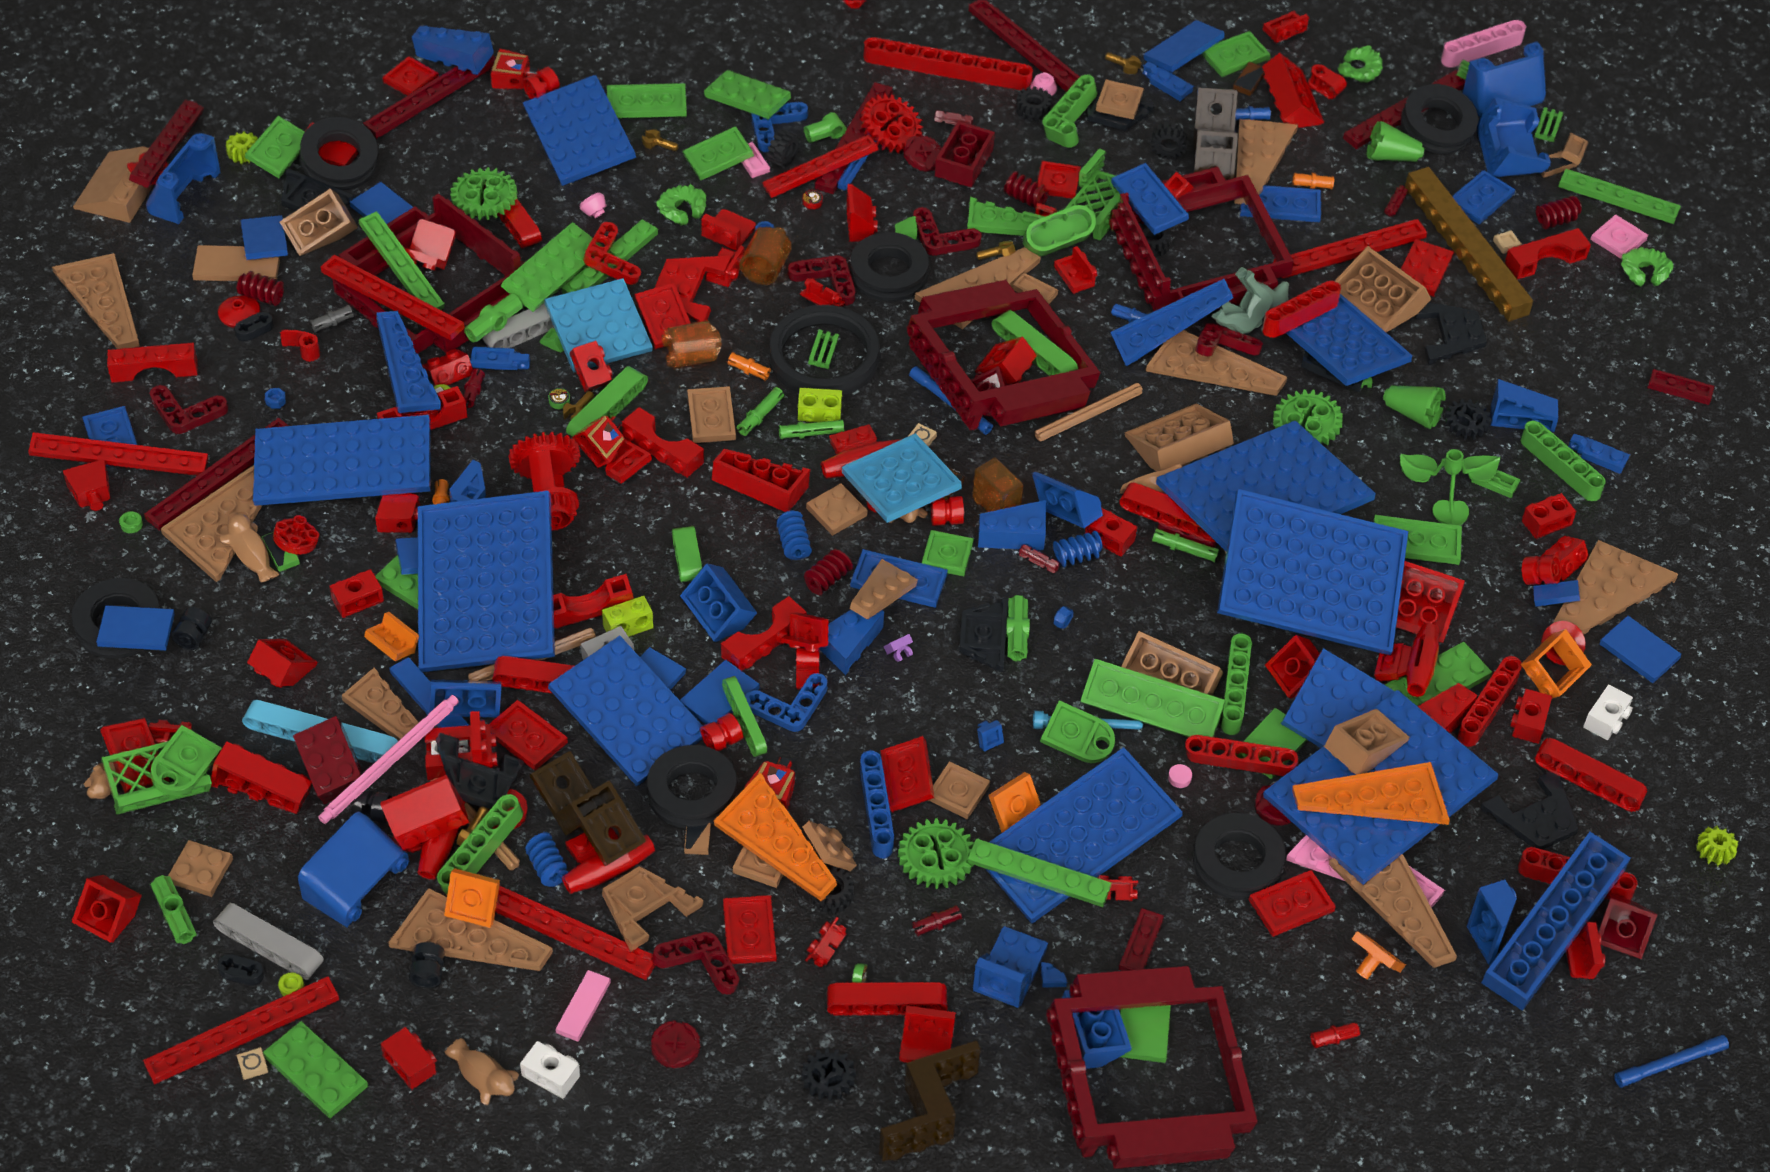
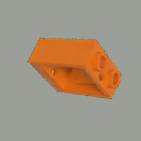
M1566 629L1551 634L1521 663L1526 674L1539 689V692L1551 695L1552 698L1561 696L1592 666ZM1551 647L1555 649L1569 669L1556 684L1539 662V659Z

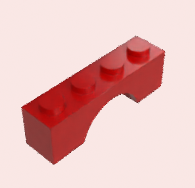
M1577 228L1508 249L1505 265L1518 280L1534 275L1538 261L1543 258L1555 257L1569 264L1587 259L1591 244L1580 229Z
M194 343L107 350V366L111 383L133 381L138 372L154 367L166 369L176 377L198 375Z
M458 386L437 393L441 402V409L398 413L396 406L378 412L377 419L429 415L430 430L467 418L466 401Z
M638 407L622 421V435L630 442L632 441L640 448L651 453L659 462L667 464L676 473H680L688 478L704 464V449L688 438L676 442L661 439L655 434V417L642 408Z
M627 574L606 579L600 588L583 596L571 597L562 593L553 595L554 629L600 616L603 609L634 599Z
M786 597L772 607L773 624L767 631L755 635L736 632L721 643V657L741 671L750 668L758 659L767 656L778 645L784 644L781 642V637L790 636V613L807 614V612L791 597Z

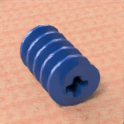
M787 511L777 519V528L784 554L792 560L807 558L812 553L805 522L802 519L803 515L798 511Z
M1093 531L1091 534L1085 533L1083 536L1069 537L1067 541L1065 539H1060L1059 543L1054 541L1053 550L1062 567H1066V560L1071 565H1074L1075 558H1077L1079 563H1082L1083 556H1085L1087 561H1090L1091 554L1094 555L1095 559H1099L1102 541L1099 533Z
M545 832L534 836L527 843L525 851L533 863L541 883L548 887L561 884L563 882L562 877L568 873L566 871L567 864L563 862V857L559 854V849L552 840L551 834Z

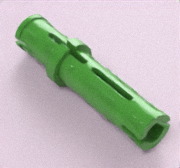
M774 387L756 408L750 410L746 414V418L737 425L738 432L743 436H747L756 425H760L765 415L784 398L783 391L778 387Z
M842 419L805 424L798 422L795 425L785 426L779 425L780 439L793 437L804 439V436L844 432V422Z
M1156 528L1152 542L1170 547L1171 550L1175 551L1177 549L1215 563L1219 549L1180 537L1178 533L1174 535Z

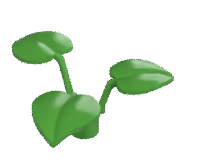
M1452 449L1446 453V459L1442 458L1438 467L1436 461L1429 456L1405 454L1400 455V466L1405 476L1415 482L1429 481L1431 475L1436 476L1444 466L1446 472L1451 475L1449 501L1440 500L1436 502L1432 512L1434 517L1441 523L1462 525L1469 516V508L1463 501H1453L1456 474L1462 469L1463 474H1468L1469 478L1473 481H1490L1497 473L1500 457L1471 456L1463 459L1464 455L1460 450Z

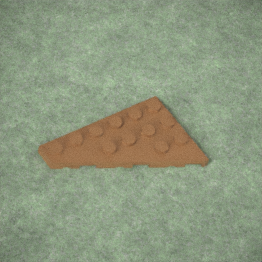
M254 465L161 528L162 534L215 582L221 579L235 554L232 547L220 542V536L228 534V517L234 512L244 514L253 523L262 505L255 506L253 502Z
M1598 540L1577 578L1580 601L1564 603L1553 623L1558 621L1571 622L1578 626L1584 635L1596 625H1602L1614 618L1616 614H1621L1627 607L1634 603L1638 604L1650 597L1651 594L1661 591L1665 585L1671 582L1674 583L1678 573Z

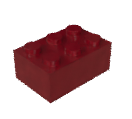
M957 121L936 157L935 176L972 188L994 149L995 132Z
M337 716L293 735L316 794L324 804L333 801L363 774L344 726Z

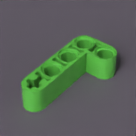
M1081 76L1045 116L1043 126L1047 139L1067 148L1078 144L1079 137L1074 122L1097 96L1093 76Z

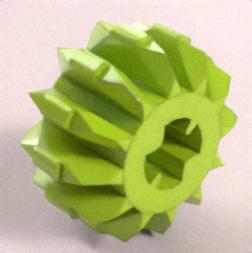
M245 131L241 134L236 132L235 136L230 135L229 140L226 141V151L229 159H232L234 163L239 161L241 165L244 162L250 163L245 158V153L258 138L253 133L246 134Z
M1716 825L1713 829L1707 827L1699 835L1696 850L1700 852V858H1707L1708 864L1715 862L1718 867L1721 863L1727 865L1736 856L1738 841L1734 840V833L1728 834L1727 828L1720 830Z

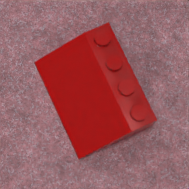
M1404 561L1396 628L1417 635L1423 624L1432 623L1438 628L1439 642L1444 643L1458 606L1465 580Z

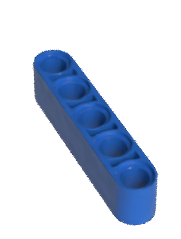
M869 750L861 755L860 776L871 846L876 857L887 858L893 853L894 832L880 754Z

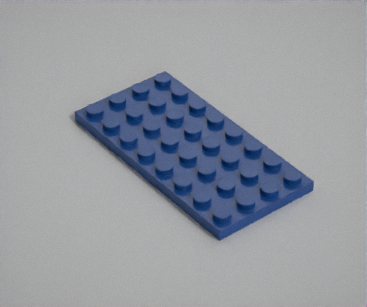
M429 415L255 429L253 502L255 506L431 491Z
M1123 747L989 843L1097 878L1181 818L1183 814L1180 808ZM985 868L1032 924L1070 897Z

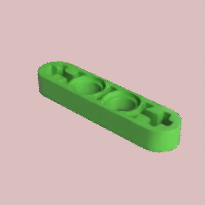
M732 676L723 679V691L735 718L740 724L752 755L757 757L766 754L767 746L737 678Z

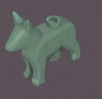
M1240 267L1235 275L1247 289L1240 305L1237 306L1228 301L1220 306V310L1211 317L1219 325L1246 334L1262 325L1263 318L1268 310L1288 301L1289 283L1283 281L1272 290L1268 285L1257 282L1253 272Z

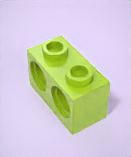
M800 388L798 421L825 422L841 419L842 390Z
M645 596L602 610L603 627L606 632L621 626L629 637L653 628V611Z

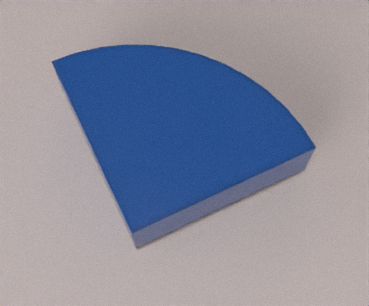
M1041 962L1042 988L1067 987V979L1063 972H1060L1050 963Z

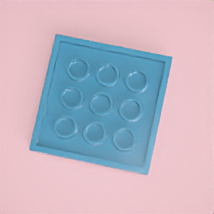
M624 279L545 299L544 304L573 373L576 372L569 353L573 348L593 341H597L598 346H602L605 354L603 358L605 364L652 351L653 346ZM588 362L589 368L597 366L594 362Z
M916 433L842 466V474L886 523L962 489L961 481Z

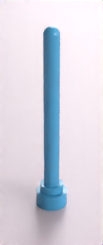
M1034 711L1033 729L1047 727L1051 716H1048V713H1044V711ZM1102 719L1111 728L1140 730L1143 727V723L1138 720Z

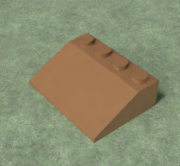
M142 146L109 152L74 204V209L130 223L154 185L146 188L129 181L131 173L127 168V163L139 162L140 154L147 152L149 148Z
M1369 246L1335 280L1342 287L1340 294L1386 333L1417 315L1431 300L1429 293L1423 285Z
M1197 403L1125 432V437L1150 468L1155 471L1164 470L1177 464L1186 466L1191 461L1203 459L1208 454L1225 450L1226 447L1234 444L1230 421Z
M1138 631L1121 666L1211 696L1223 675L1221 668Z

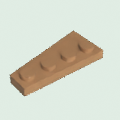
M881 559L852 600L850 609L869 619L915 588L918 579Z
M375 667L342 694V701L398 741L419 723L411 712L402 705L399 697L395 696L390 690L387 682L382 680Z

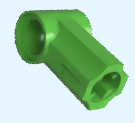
M829 113L822 121L804 127V133L809 143L829 136L833 139H838L846 132V126L836 113Z

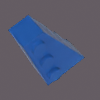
M1498 379L1491 404V426L1524 429L1528 421H1538L1549 431L1555 432L1558 422V399Z
M1046 500L980 514L978 548L1020 549L1023 544L1032 547L1031 550H1044Z
M849 610L828 624V646L820 647L819 650L846 675L855 660L857 661L861 657L863 650L867 646L869 647L883 629L884 611L881 610L871 618L866 619L853 610Z

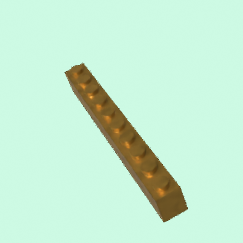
M1430 167L1408 173L1405 183L1408 193L1414 198L1416 204L1421 207L1426 217L1431 220L1438 233H1441L1448 246L1454 250L1458 259L1464 263L1468 272L1474 276L1478 285L1484 289L1489 299L1494 302L1499 312L1504 315L1508 322L1530 315L1533 304L1532 298Z

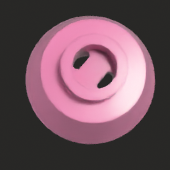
M1047 73L1038 74L1030 86V89H1033V86H1035L1037 90L1041 87L1043 92L1047 90L1051 96L1057 91L1054 78Z
M595 193L580 203V210L589 217L594 216V218H597L605 213L606 203L602 193Z

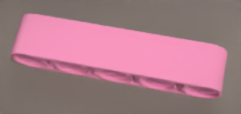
M1513 20L1449 41L1444 45L1441 62L1444 66L1455 67L1463 59L1470 62L1518 46L1523 41L1526 25L1520 20Z

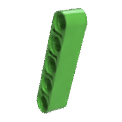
M1012 310L1006 311L992 321L994 331L1005 341L1023 336L1037 355L1032 362L1049 376L1078 370L1077 363L1073 358Z
M627 366L569 422L566 433L573 436L602 416H608L609 419L612 416H617L645 388L648 377Z
M1528 421L1522 434V445L1586 500H1599L1605 485V478L1540 422Z
M1238 633L1232 637L1229 650L1224 700L1226 702L1221 717V729L1228 735H1235L1240 732L1244 716L1252 641L1248 635Z
M506 794L502 796L437 874V880L446 895L449 884L446 883L450 880L451 871L455 868L477 874L522 819L523 810L514 795Z

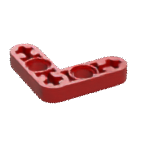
M604 222L600 225L587 247L583 261L587 266L617 280L624 279L626 284L634 285L639 281L641 270L636 265L608 253L616 239L618 227L614 223ZM601 242L605 244V247H600L596 243ZM612 263L617 268H610L607 264Z

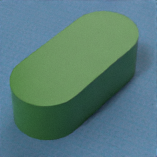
M1075 205L1038 219L1027 228L1023 236L1024 247L1038 256H1045L1082 242L1089 237L1095 228V215L1088 207Z

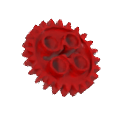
M886 94L882 98L879 95L875 99L872 97L863 107L862 117L860 118L863 121L861 127L867 128L864 134H870L872 139L876 140L877 145H882V150L888 147L889 151L892 152L895 148L897 153L901 149L904 150L907 141L911 137H920L922 135L920 131L923 126L919 125L922 120L916 118L919 114L918 112H912L913 106H907L908 101L902 103L901 97L895 100L893 94L890 98Z

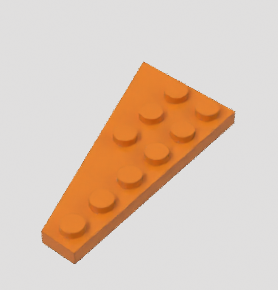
M1431 762L1292 786L1297 809L1302 811L1449 825L1450 819Z
M761 772L714 820V825L821 902L837 886L835 878L822 859L815 853L812 845L806 840L801 829L784 805L778 800L775 792L769 787Z

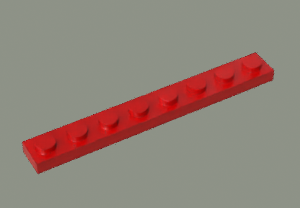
M1416 219L1291 254L1293 259L1292 274L1281 278H1287L1357 258L1367 246L1379 252L1414 242L1415 239H1425L1427 231L1420 221Z
M333 255L321 266L323 274L394 311H398L399 314L449 340L454 339L465 328L464 322L336 255Z
M34 432L28 451L30 456L88 463L104 459L105 465L196 476L206 470L209 458L208 453Z
M499 885L496 913L644 980L648 979L656 965L652 962L651 953L640 948L631 951L626 942Z
M325 977L143 1060L153 1084H157L338 1001V993L330 978Z

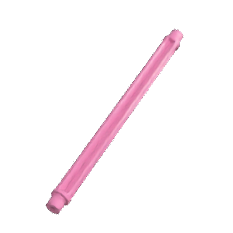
M451 695L447 700L444 699L424 719L326 806L324 812L318 816L320 821L326 824L329 820L338 816L354 799L361 795L396 761L430 732L436 724L453 711V707L459 703L458 699Z

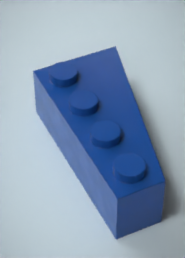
M420 26L412 36L417 57L433 62L440 60L449 67L453 64L458 66L459 70L466 71L469 69L475 75L479 74L494 54L489 33Z

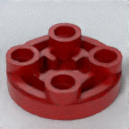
M301 515L277 522L273 532L274 542L279 548L297 555L313 551L319 538V532Z

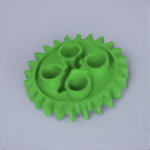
M487 167L486 171H482L481 168L478 169V172L471 170L470 175L463 173L464 178L458 177V182H453L454 188H451L450 195L453 205L458 209H462L466 215L470 214L472 219L478 216V220H481L485 216L489 220L491 215L497 218V213L504 215V209L511 210L510 205H515V199H517V187L514 179L511 180L510 175L505 176V171L498 173L497 168L493 171H490L489 167Z
M1303 390L1301 395L1295 391L1294 397L1288 394L1287 400L1281 399V405H1276L1273 426L1276 429L1296 420L1316 440L1329 445V439L1335 440V434H1340L1343 413H1341V407L1336 406V400L1330 402V395L1324 398L1323 392L1315 395V390H1312L1311 394H1307V391Z
M936 818L934 824H931L926 819L924 826L917 822L916 829L909 827V834H903V841H900L898 849L899 864L903 865L904 873L909 872L910 880L917 877L918 885L925 881L926 888L931 883H934L936 889L939 888L940 883H943L944 887L948 888V882L951 881L954 885H957V878L964 880L965 873L970 874L971 866L974 865L968 863V857L974 842H970V834L964 835V828L956 830V823L948 826V821L945 819L943 824H939L938 818ZM931 837L934 838L936 851L933 850L934 843ZM938 857H940V865L943 870L939 868Z

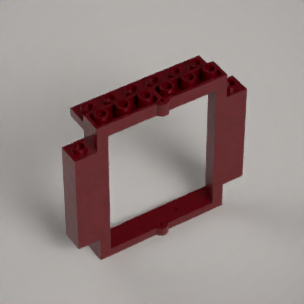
M1214 167L1182 176L1194 187L1191 191L1176 199L1186 212L1244 198L1259 227L1261 236L1266 240L1276 260L1274 263L1248 269L1255 274L1254 278L1257 282L1264 283L1273 290L1278 286L1276 278L1292 274L1293 259L1249 175L1225 180L1219 167ZM1128 192L1120 194V203L1117 204L1118 209L1112 210L1109 225L1111 230L1115 231L1117 243L1122 245L1124 257L1126 260L1129 259L1131 271L1133 274H1136L1138 286L1144 290L1146 303L1151 305L1153 311L1222 279H1225L1233 295V299L1229 302L1237 306L1240 305L1247 289L1235 275L1236 273L1170 290L1171 279L1170 277L1165 278L1139 225L1140 223L1143 224V221L1129 205Z
M440 194L432 197L434 213L430 216L417 207H413L389 222L387 226L401 245L408 249L410 248L418 221L421 219L451 228L456 231L455 237L473 250L480 259L486 260L505 275L504 278L449 313V315L464 322V327H466L479 317L481 310L485 306H494L509 295L501 285L506 278L525 262L521 260L516 250H512L503 240L495 237L490 230L479 225L475 219L466 215L462 209H458L449 199H445ZM368 236L338 255L340 258L374 276L390 267ZM332 278L334 292L370 320L375 328H378L376 313L386 311L367 296ZM406 328L407 334L413 342L416 354L432 344H435L447 353L469 340L464 333V329L454 339L449 340L428 328L417 335Z
M1007 280L922 297L918 314L911 315L906 330L911 337L908 344L911 350L914 351L921 364L924 365L931 378L934 379L941 392L947 397L952 407L955 408L962 421L970 430L978 429L983 413L990 412L1001 427L1085 407L1091 392L1089 389L1095 388L1101 373L1072 336L1070 327L1062 323L1037 289L1016 293ZM1027 308L1050 340L1073 358L1078 366V370L979 392L956 361L955 353L948 350L933 328L998 315L1008 310L1016 311Z
M1189 966L1078 974L1070 985L1071 998L1054 999L1049 1009H1047L1046 1016L1050 1024L1052 1043L1055 1046L1057 1055V1066L1062 1077V1088L1068 1102L1067 1109L1073 1124V1136L1076 1139L1077 1147L1081 1149L1082 1157H1092L1098 1146L1108 1145L1107 1156L1109 1160H1112L1114 1169L1229 1158L1235 1149L1232 1134L1251 1132L1258 1121L1241 1060L1242 1052L1236 1041L1223 987L1194 988ZM1207 1002L1235 1112L1097 1124L1086 1077V1065L1084 1060H1082L1072 1013Z

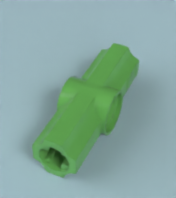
M512 293L494 306H485L481 310L479 317L464 328V333L474 343L492 330H502L507 323V319L523 308L522 302L517 295Z
M1020 595L1009 598L1006 624V637L1008 638L1007 657L1013 661H1021L1027 658L1028 652L1027 639L1029 638L1030 619H1028V599Z
M162 875L155 878L150 885L176 943L186 944L191 942L196 936V931L171 877Z

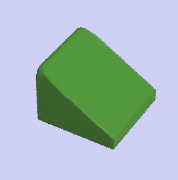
M912 216L895 224V233L904 234L917 240L916 217Z
M551 328L540 340V343L557 352H563L564 349L556 330Z

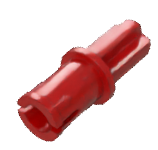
M1357 1023L1339 1027L1332 1025L1329 1029L1310 1033V1039L1314 1048L1333 1043L1338 1045L1342 1040L1359 1036L1360 1029Z

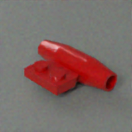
M870 425L830 435V443L837 455L821 462L822 473L826 479L845 477L842 474V466L902 439L877 442V437Z
M1432 623L1423 624L1412 647L1403 643H1396L1393 645V652L1390 655L1379 653L1374 674L1376 680H1399V677L1407 675L1408 693L1415 697L1423 696L1434 676L1439 653V632L1437 626Z
M459 828L404 850L411 853L421 850L418 875L429 880L436 879L437 874L450 855ZM393 835L392 840L395 841V842L399 845V843L397 842V840L395 839V837H394V835Z
M610 827L608 829L609 837L617 840L618 835ZM585 833L566 841L567 850L575 861L580 864L562 877L565 888L572 894L598 886L632 869L655 852V847L650 837L643 835L646 839L645 843L607 866H604Z

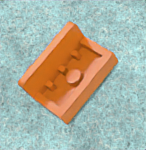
M386 612L384 613L382 623L366 629L364 637L391 659L398 661L415 653L419 635L393 614Z

